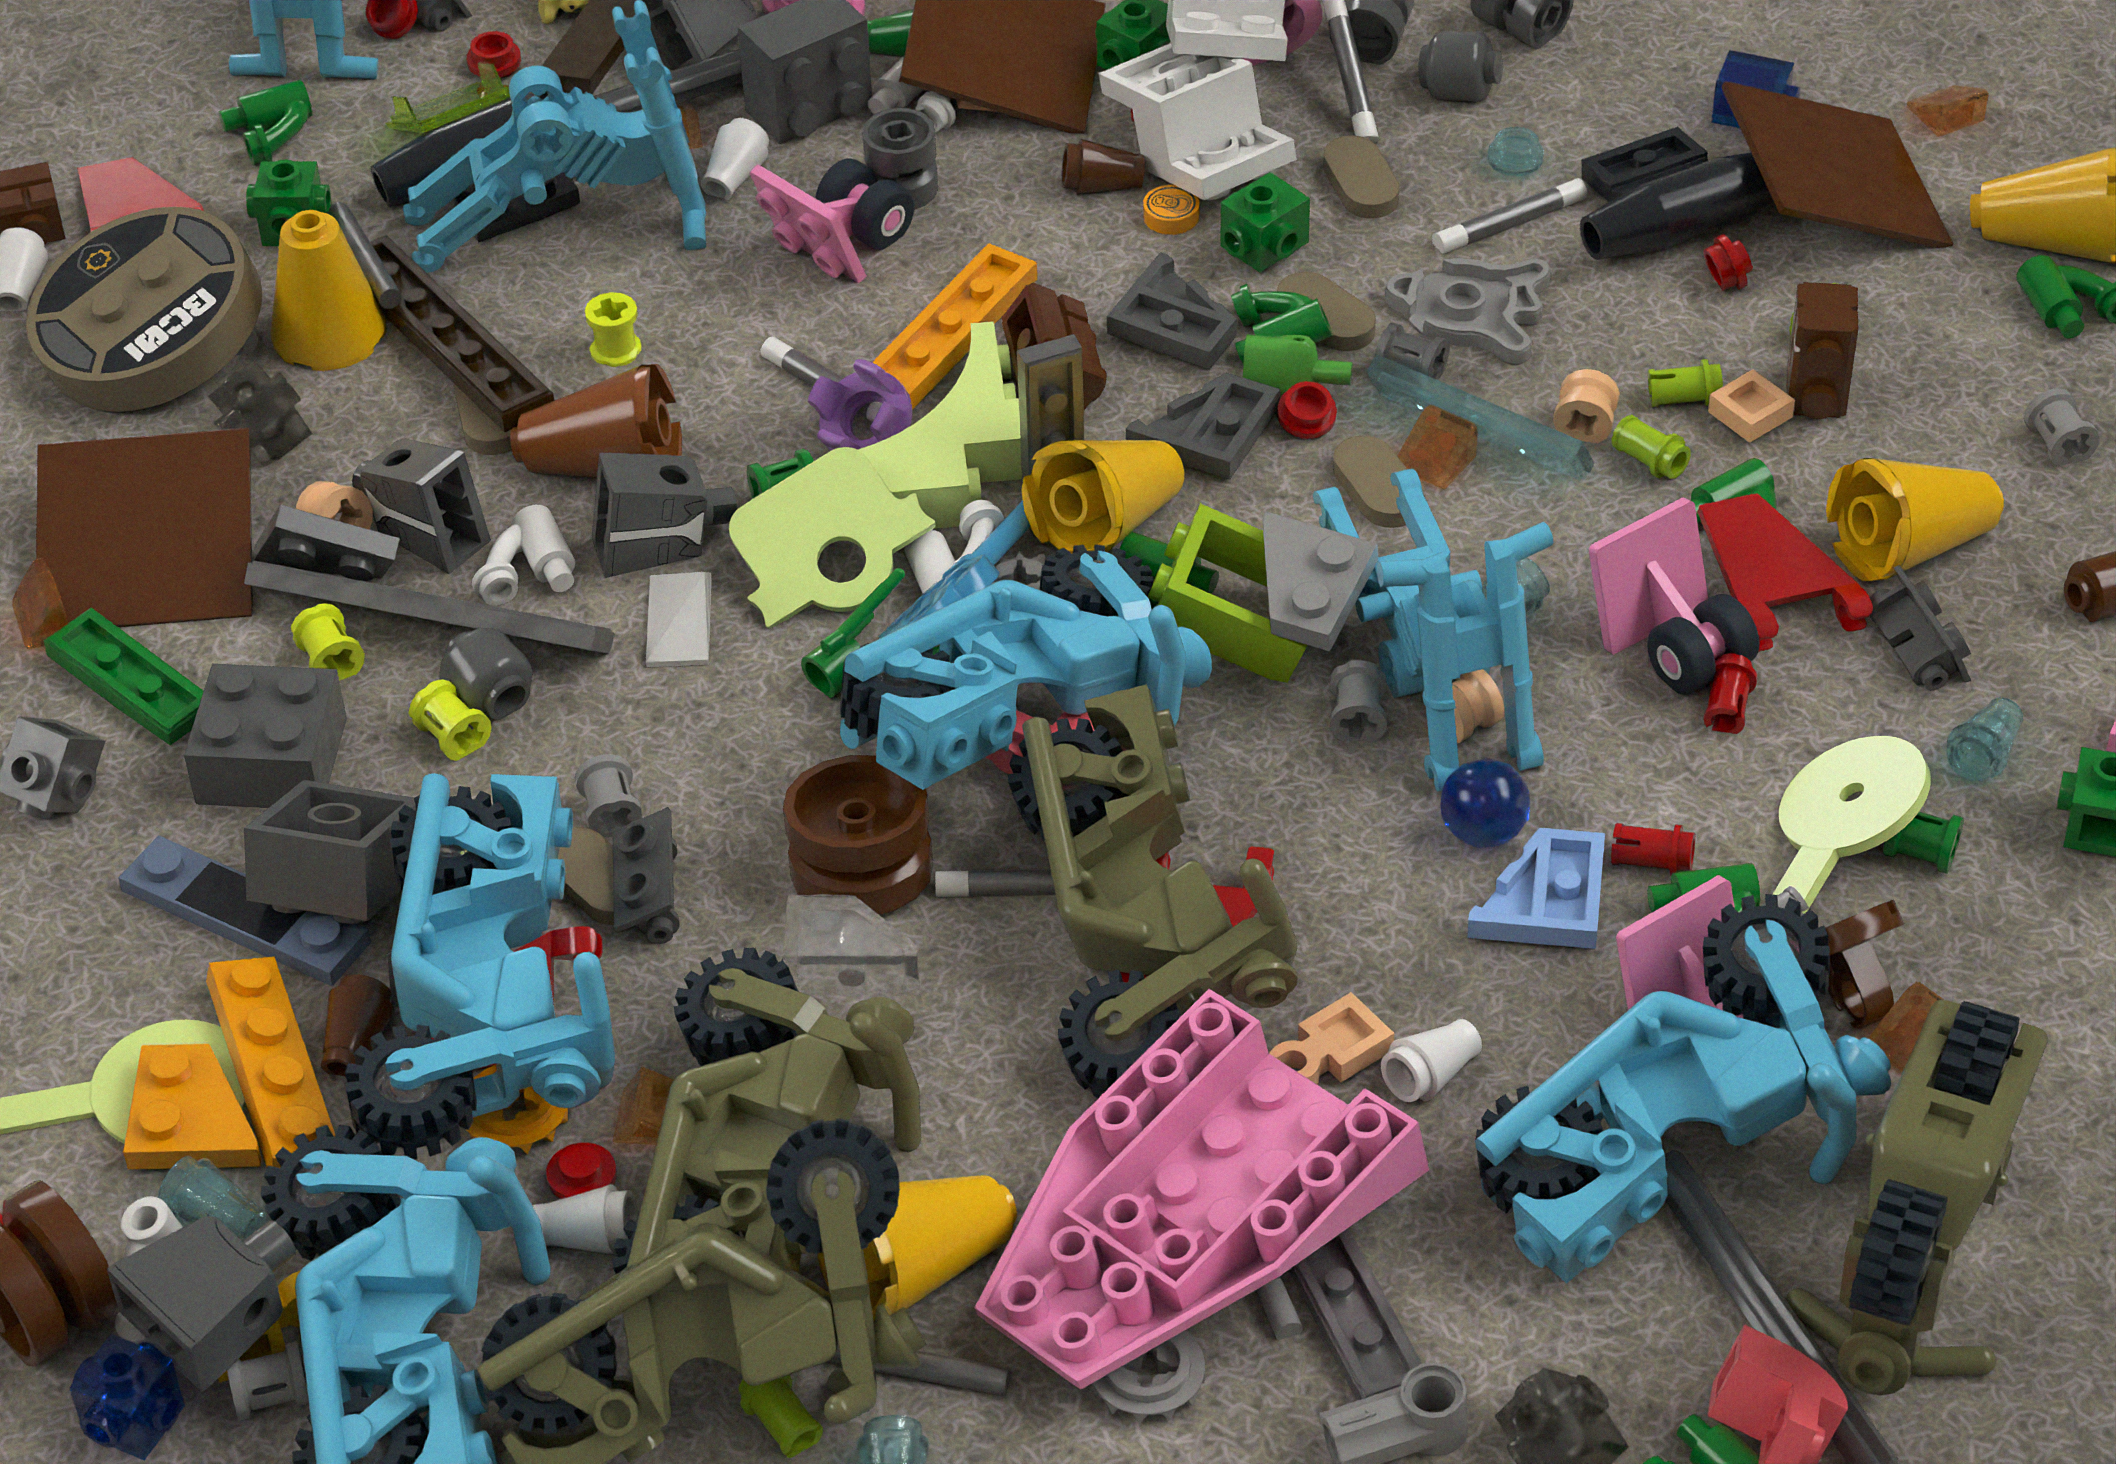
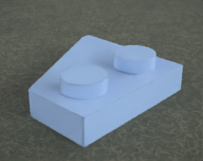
M1538 828L1524 845L1521 858L1510 863L1496 879V891L1482 908L1475 905L1469 912L1467 938L1596 949L1605 833Z

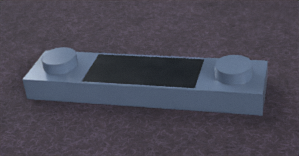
M159 835L118 877L122 892L266 957L275 956L277 962L330 986H333L371 943L369 929L357 923H341L335 921L332 915L310 911L282 913L274 910L270 904L246 901V874Z

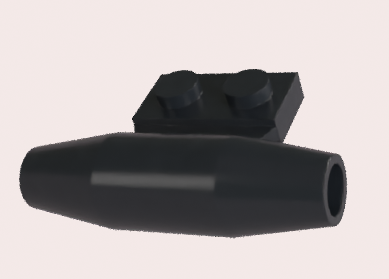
M532 92L527 94L525 96L526 101H528L531 97L537 95L533 94ZM548 92L537 97L544 100L548 96ZM510 97L430 129L370 167L371 175L378 193L387 206L394 207L410 203L408 189L419 184L475 138L484 139L503 126L512 115L513 109ZM563 172L544 182L547 196L542 203L536 205L527 203L524 194L510 200L505 212L474 235L479 243L581 204L578 187L572 178L565 176ZM474 183L454 198L455 207L476 191Z
M1679 127L1581 160V179L1608 201L1607 204L1582 217L1580 221L1582 242L1588 254L1595 260L1663 250L1739 223L1774 203L1752 153L1719 157L1708 161V151Z

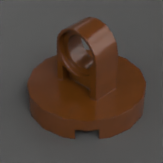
M1894 899L1825 927L1828 934L1830 951V975L1827 990L1835 1007L1839 1011L1846 1009L1855 1021L1850 1022L1854 1029L1866 1027L1889 1017L1893 1013V992L1870 940L1905 924Z

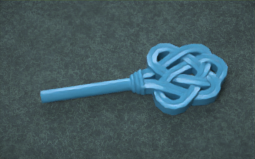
M1023 500L972 554L964 555L951 568L945 571L943 579L933 584L878 637L882 638L991 585L1000 574L994 565L1031 527L1024 513Z

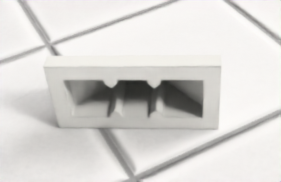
M693 572L650 575L646 667L709 665L711 573Z

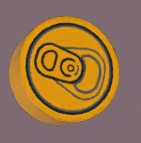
M1175 185L1159 186L1149 191L1144 197L1143 219L1145 224L1155 232L1167 235L1181 234L1194 228L1199 221V198Z

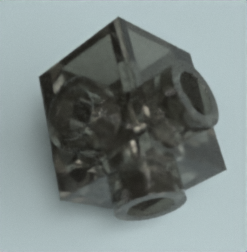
M256 360L242 371L230 375L218 389L208 396L221 414V417L213 422L218 430L249 428L251 453L263 467L279 460L312 435V432L294 407V405L301 401L299 395L280 372L270 378Z
M1543 1367L1538 1373L1522 1381L1516 1388L1514 1397L1495 1415L1496 1420L1510 1441L1507 1444V1450L1516 1464H1612L1629 1448V1445L1606 1411L1609 1408V1401L1606 1395L1592 1380L1583 1375L1575 1377Z

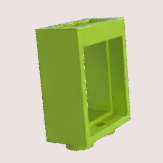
M1200 503L1189 526L1178 521L1164 552V556L1174 560L1171 567L1163 563L1161 564L1154 578L1148 598L1156 601V606L1164 605L1169 607L1174 614L1177 626L1191 629L1198 634L1207 644L1211 654L1270 680L1288 683L1307 644L1271 634L1269 619L1186 583L1197 556L1267 587L1263 530Z

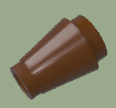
M1080 139L1078 144H1065L1062 160L1063 188L1076 189V195L1142 188L1145 172L1144 155L1133 154V152Z
M351 974L342 977L339 985L330 990L328 994L323 1058L321 1061V1068L327 1074L346 1077L348 1063L356 1064L354 1053L361 1045L371 1052L373 1051L370 1038L380 1032L383 1033L394 1013V1007L390 1002L392 992L383 982L369 976Z

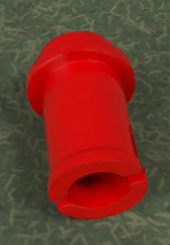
M1727 653L1721 655L1715 661V675L1711 683H1709L1711 689L1703 718L1706 727L1713 725V731L1738 734L1745 726L1748 694L1755 689L1758 680L1757 672L1754 670L1751 661L1745 656Z
M1622 823L1615 824L1613 838L1616 839V844H1612L1611 848L1612 865L1626 864L1669 869L1670 876L1679 870H1692L1696 842L1695 832L1683 831V825L1675 824L1674 830L1626 826Z

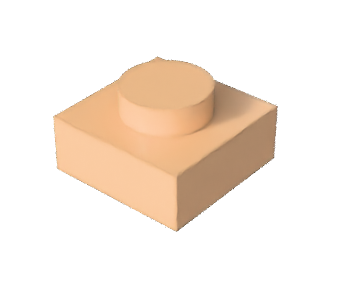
M1752 369L1711 393L1708 412L1751 443L1793 417L1795 399Z

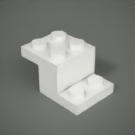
M1168 0L1166 28L1174 54L1286 61L1288 39L1282 26L1285 0Z
M1169 43L1099 73L1102 94L1133 110L1140 154L1145 157V170L1200 199L1215 200L1222 198L1230 193L1231 188L1249 180H1257L1269 172L1274 174L1277 168L1297 160L1294 139L1262 125L1253 66L1249 61L1232 57L1174 54L1172 45Z

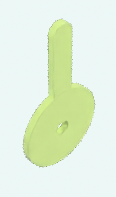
M1891 736L1858 738L1840 744L1819 755L1794 777L1785 790L1780 802L1779 823L1789 842L1799 851L1773 892L1774 895H1779L1784 889L1792 886L1801 894L1810 908L1840 857L1858 854L1884 843L1899 833L1914 819L1927 799L1931 785V775L1923 755L1913 744ZM1856 792H1863L1857 799L1846 801L1850 795Z
M170 1020L141 1028L117 1042L103 1056L94 1071L92 1080L89 1082L0 1098V1134L96 1117L99 1124L109 1135L125 1144L142 1045L210 1044L242 1111L246 1108V1102L221 1027L199 1020Z

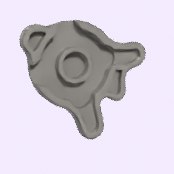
M1464 258L1445 259L1442 261V271L1429 274L1424 277L1422 269L1413 273L1397 274L1391 277L1385 286V301L1390 308L1402 313L1413 328L1425 337L1432 340L1435 337H1442L1448 339L1450 345L1479 347L1493 353L1504 362L1521 364L1531 356L1532 341L1518 324L1535 325L1542 320L1543 305L1536 294L1549 286L1552 271L1550 266L1540 259H1530L1507 265L1491 264L1480 260Z

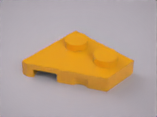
M210 1044L141 1046L123 1149L128 1170L261 1167L262 1158L258 1141Z

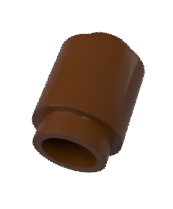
M2116 551L2075 562L2068 571L2067 579L2064 583L2066 602L2074 612H2082L2089 622L2116 616Z

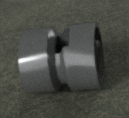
M1345 0L1360 62L1382 65L1390 60L1398 49L1404 33V27L1414 5V0Z
M1471 0L1470 7L1474 16L1500 30L1507 29L1508 33L1513 37L1539 49L1563 31L1573 8V0Z
M907 108L887 109L874 114L866 121L862 129L865 164L873 169L878 181L891 180L907 189L913 196L914 210L926 206L935 198L938 191V173L935 160L937 156L936 137L933 121L926 114Z

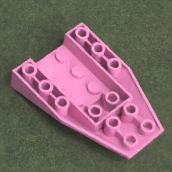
M1208 989L1069 1127L974 1307L976 1313L987 1323L1081 1390L1278 1278L1428 1172L1429 1167L1419 1122L1366 1088L1349 1105L1270 1055L1261 1022L1211 989Z

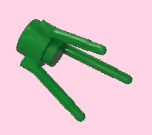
M895 569L837 630L823 639L818 647L801 659L802 671L809 683L829 698L841 692L843 665L846 656L861 646L855 638L874 618L873 611L905 577L903 569ZM939 646L933 647L934 655L939 652Z

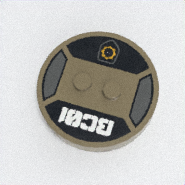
M160 207L143 210L120 217L95 229L73 244L53 263L39 282L30 301L26 321L27 337L33 352L52 382L70 399L88 408L101 411L120 412L145 409L173 400L197 388L218 373L235 357L249 338L257 322L262 303L261 280L238 236L219 217L202 210L187 207Z

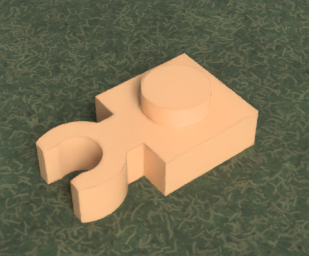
M1350 992L1298 1024V1041L1290 1040L1279 1043L1269 1054L1290 1068L1300 1069L1297 1071L1298 1073L1317 1085L1319 1083V1076L1327 1071L1342 1083L1387 1054L1390 1045L1394 1042V1032Z

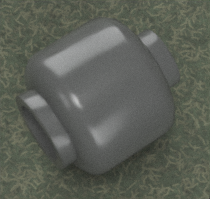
M1437 32L1429 45L1422 46L1419 54L1418 74L1422 88H1428L1431 96L1436 100L1480 102L1488 96L1492 84H1499L1502 78V54L1499 50H1493L1491 41L1484 32Z
M478 628L457 635L448 644L445 655L440 663L439 678L440 680L450 681L456 687L457 697L469 709L481 710L487 717L500 720L521 709L530 696L533 676L531 665L523 653L504 633L495 628Z

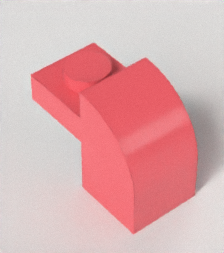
M1744 1324L1713 1381L1708 1417L1761 1441L1758 1464H1818L1848 1410V1403L1841 1387L1819 1364L1795 1348Z

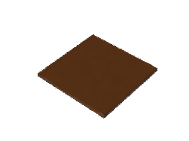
M915 0L899 82L1063 132L1085 134L1097 62L1096 22L1104 14L1106 4L1096 0Z
M1728 81L1724 82L1721 88L1780 214L1935 248L1953 246V242L1891 119Z
M249 428L38 444L36 597L42 603V612L39 613L35 607L36 634L57 632L91 607L117 627L252 616V585L244 584L248 563H252L251 441Z

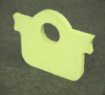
M840 447L826 453L739 507L731 517L729 533L735 548L760 583L758 590L748 596V601L762 613L766 628L770 629L812 604L825 610L836 612L856 610L881 582L883 583L892 573L893 554L934 529L936 524L935 520L926 515L920 508L916 493L904 499L894 497L871 462L861 451L850 447ZM849 541L855 543L864 551L866 563L859 576L851 581L838 583L828 580L821 574L818 568L819 556L831 543Z

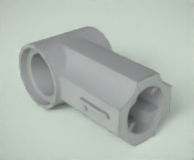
M1436 1362L1420 1364L1406 1374L1400 1387L1319 1413L1321 1430L1334 1464H1382L1418 1451L1426 1455L1442 1456L1458 1450L1466 1441L1468 1434L1467 1390L1463 1377L1457 1370L1447 1364ZM1429 1409H1441V1410H1444V1411H1442V1412H1435V1413L1426 1412V1410H1429Z

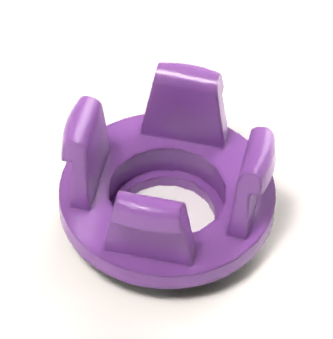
M862 359L855 361L853 366L855 373L848 375L840 382L820 376L813 385L808 397V403L820 415V430L817 438L830 451L840 447L860 449L887 439L908 428L912 419V403L909 393L903 384L880 366ZM867 403H882L870 426L874 436L865 440L856 438L852 427L855 414Z

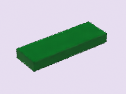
M92 607L44 640L46 655L170 746L192 730L204 691Z

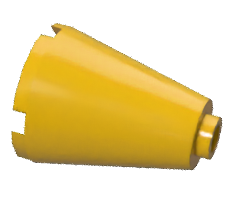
M2116 147L1982 182L1981 194H1971L1970 198L1971 227L1981 228L1984 240L2116 263Z
M316 210L301 211L288 219L280 231L270 334L273 348L285 362L294 365V362L308 365L311 367V370L315 371L347 368L367 359L374 352L373 347L376 346L381 338L384 339L387 332L385 315L337 220L324 212Z
M1062 440L1052 443L1035 453L1031 460L1036 461L1031 474L1024 476L1021 490L1024 513L1034 535L1041 543L1050 541L1058 550L1065 548L1070 553H1073V546L1084 545L1087 551H1094V545L1105 546V552H1108L1179 493L1184 482V467L1176 450L1166 442L1159 440Z
M1862 458L1852 464L1843 465L1837 470L1829 486L1826 515L1827 523L1837 522L1841 541L1833 542L1832 545L1836 555L1848 570L1861 581L1886 580L1897 575L1894 568L1898 565L1901 566L1903 571H1906L1993 530L2000 520L2004 508V498L2000 487L1994 479L1982 471Z
M988 1175L900 1182L898 1207L894 1217H892L887 1226V1230L879 1239L876 1237L868 1243V1247L863 1249L873 1318L875 1319L877 1306L883 1302L892 1314L902 1307L907 1310L1006 1243L1011 1238L1013 1224L1017 1220L1016 1203L1008 1188L998 1184L995 1179ZM870 1184L863 1185V1188L862 1185H856L855 1200L856 1204L858 1203L857 1211L864 1206L867 1200ZM822 1252L817 1254L820 1270L829 1288L824 1253Z

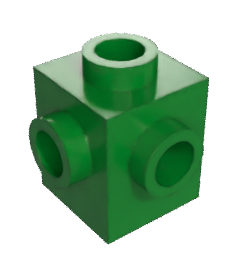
M1123 0L1111 11L1103 14L1096 22L1095 30L1097 66L1108 70L1171 43L1166 28L1168 4L1160 0Z
M261 161L256 184H249L246 192L247 213L249 218H257L262 246H279L280 231L286 222L280 218L290 219L295 214L304 210H316L328 214V210L332 206L330 186L328 184H321L317 161Z
M1267 173L1221 201L1220 246L1231 256L1239 258L1261 273L1309 243L1310 198L1273 173Z
M2081 747L2076 773L2063 771L2056 807L2058 810L2069 811L2063 847L2116 857L2115 752ZM2093 816L2108 818L2110 821H2100Z

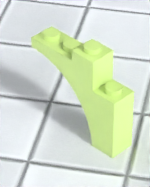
M994 321L971 323L970 351L964 370L947 396L931 412L896 435L857 449L868 458L894 497L904 499L916 493L922 511L935 520V528L959 526L960 513L963 508L973 501L982 500L980 483L1022 479L1019 398H1016L1014 383L1003 384V380L1011 379L1010 352L1008 344L997 345Z

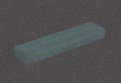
M1375 355L1366 371L1379 395L1425 415H1433L1439 421L1577 480L1585 479L1595 464L1583 441L1380 355Z

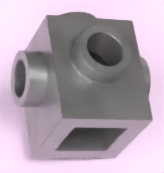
M18 717L11 740L3 750L0 759V792L18 799L15 808L33 817L52 820L55 812L78 813L84 807L86 800L91 796L95 788V772L106 741L56 719Z

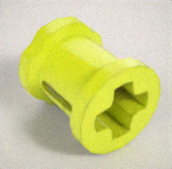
M615 292L604 293L592 298L586 305V322L593 329L594 341L590 345L591 357L599 364H606L611 367L624 366L633 362L642 350L640 339L634 334L633 327L638 316L636 302L628 295Z
M322 603L303 610L294 619L291 625L293 640L297 648L307 652L310 656L309 668L337 669L339 681L354 676L361 670L365 660V653L357 640L347 636L344 616L340 609L334 605Z
M441 679L429 683L415 695L410 704L408 713L412 718L413 724L420 731H430L439 740L440 750L450 760L458 761L484 746L490 737L492 729L490 719L481 710L469 709L457 697L456 687L448 680Z

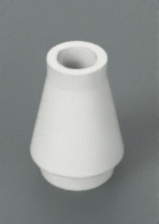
M735 118L729 124L723 125L719 129L706 174L701 180V187L706 194L729 200L734 191L750 176L749 172L757 164L761 165L767 159L769 137L762 127L751 120Z
M9 228L0 234V311H26L29 298L48 261V253L44 248L43 239L29 229Z
M1457 1019L1449 1025L1397 1039L1392 1042L1388 1053L1383 1056L1381 1061V1072L1384 1081L1390 1091L1402 1101L1414 1102L1419 1098L1422 1101H1429L1470 1059L1480 1054L1482 1050L1481 1037L1470 1022L1464 1019Z
M612 1184L551 1203L533 1205L540 1219L546 1246L616 1255L613 1249L616 1239L628 1240L623 1227L630 1219L636 1223L638 1222L637 1204L633 1193L630 1190L617 1191L616 1187Z

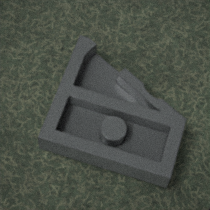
M1160 252L1107 315V334L1210 370L1236 338L1237 318L1221 303L1211 300L1208 296V291L1195 279L1186 283L1174 272V260L1169 255Z
M1226 372L1205 383L1201 390L1191 394H1184L1167 403V415L1146 426L1139 419L1129 423L1126 428V440H1159L1166 442L1176 450L1183 465L1230 480L1277 412L1280 389Z
M280 504L255 544L252 561L318 573L339 574L349 579L370 581L373 578L382 579L393 564L399 538Z

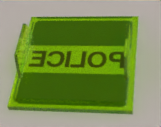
M480 62L478 67L482 82L473 83L412 108L407 97L392 96L396 114L391 115V121L385 124L390 129L424 133L510 97L509 85L502 84L492 63Z

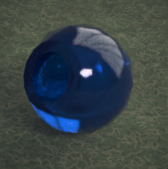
M1491 758L1464 763L1452 772L1444 783L1440 801L1441 816L1445 826L1461 842L1476 848L1496 847L1511 841L1528 821L1531 805L1527 783L1510 764Z

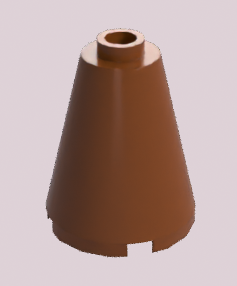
M642 364L521 414L518 426L513 427L510 433L511 449L515 460L519 463L524 462L525 467L531 473L597 478L599 453L682 456L680 422H670L666 404L676 403L667 374L659 364Z

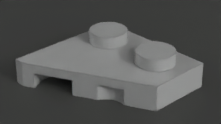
M1266 511L1262 517L1271 634L1330 651L1378 561L1377 543Z

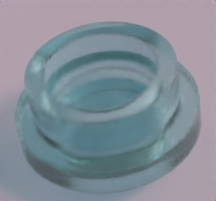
M1508 127L1495 135L1494 141L1488 147L1487 159L1490 166L1502 174L1523 176L1531 174L1541 167L1544 150L1539 143L1538 136L1533 131L1523 127Z

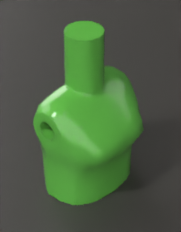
M1249 334L1246 336L1243 378L1280 389V398L1290 387L1304 381L1351 385L1353 363L1318 359L1315 342L1307 336L1284 335L1270 337Z

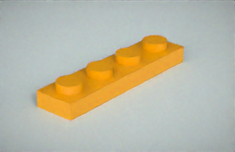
M988 243L872 362L903 384L909 393L912 410L969 352L971 323L994 321L995 324L1005 314L1025 286L1037 281V262Z
M275 956L209 962L206 983L266 1167L280 1168L281 1165L275 1155L282 1147L291 1154L297 1150L298 1147L293 1138L304 1133L309 1142L316 1140L315 1128L326 1125L333 1136H336Z

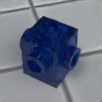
M114 1334L109 1335L94 1356L86 1358L80 1364L74 1375L72 1385L69 1387L78 1414L79 1425L85 1436H88L101 1446L107 1448L114 1447L144 1461L165 1432L174 1425L180 1412L185 1407L172 1359L164 1356L151 1343L140 1342L135 1344Z

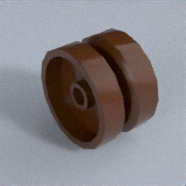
M848 755L823 761L802 772L787 789L783 804L785 833L790 843L788 850L790 877L797 895L814 909L838 917L867 918L899 909L916 899L929 884L933 868L932 841L928 832L930 818L926 789L922 790L876 762V756Z
M42 1180L31 1182L3 1200V1224L0 1223V1337L22 1362L32 1367H37L67 1347V1322L83 1331H92L119 1313L107 1272L109 1264L74 1210L52 1187Z

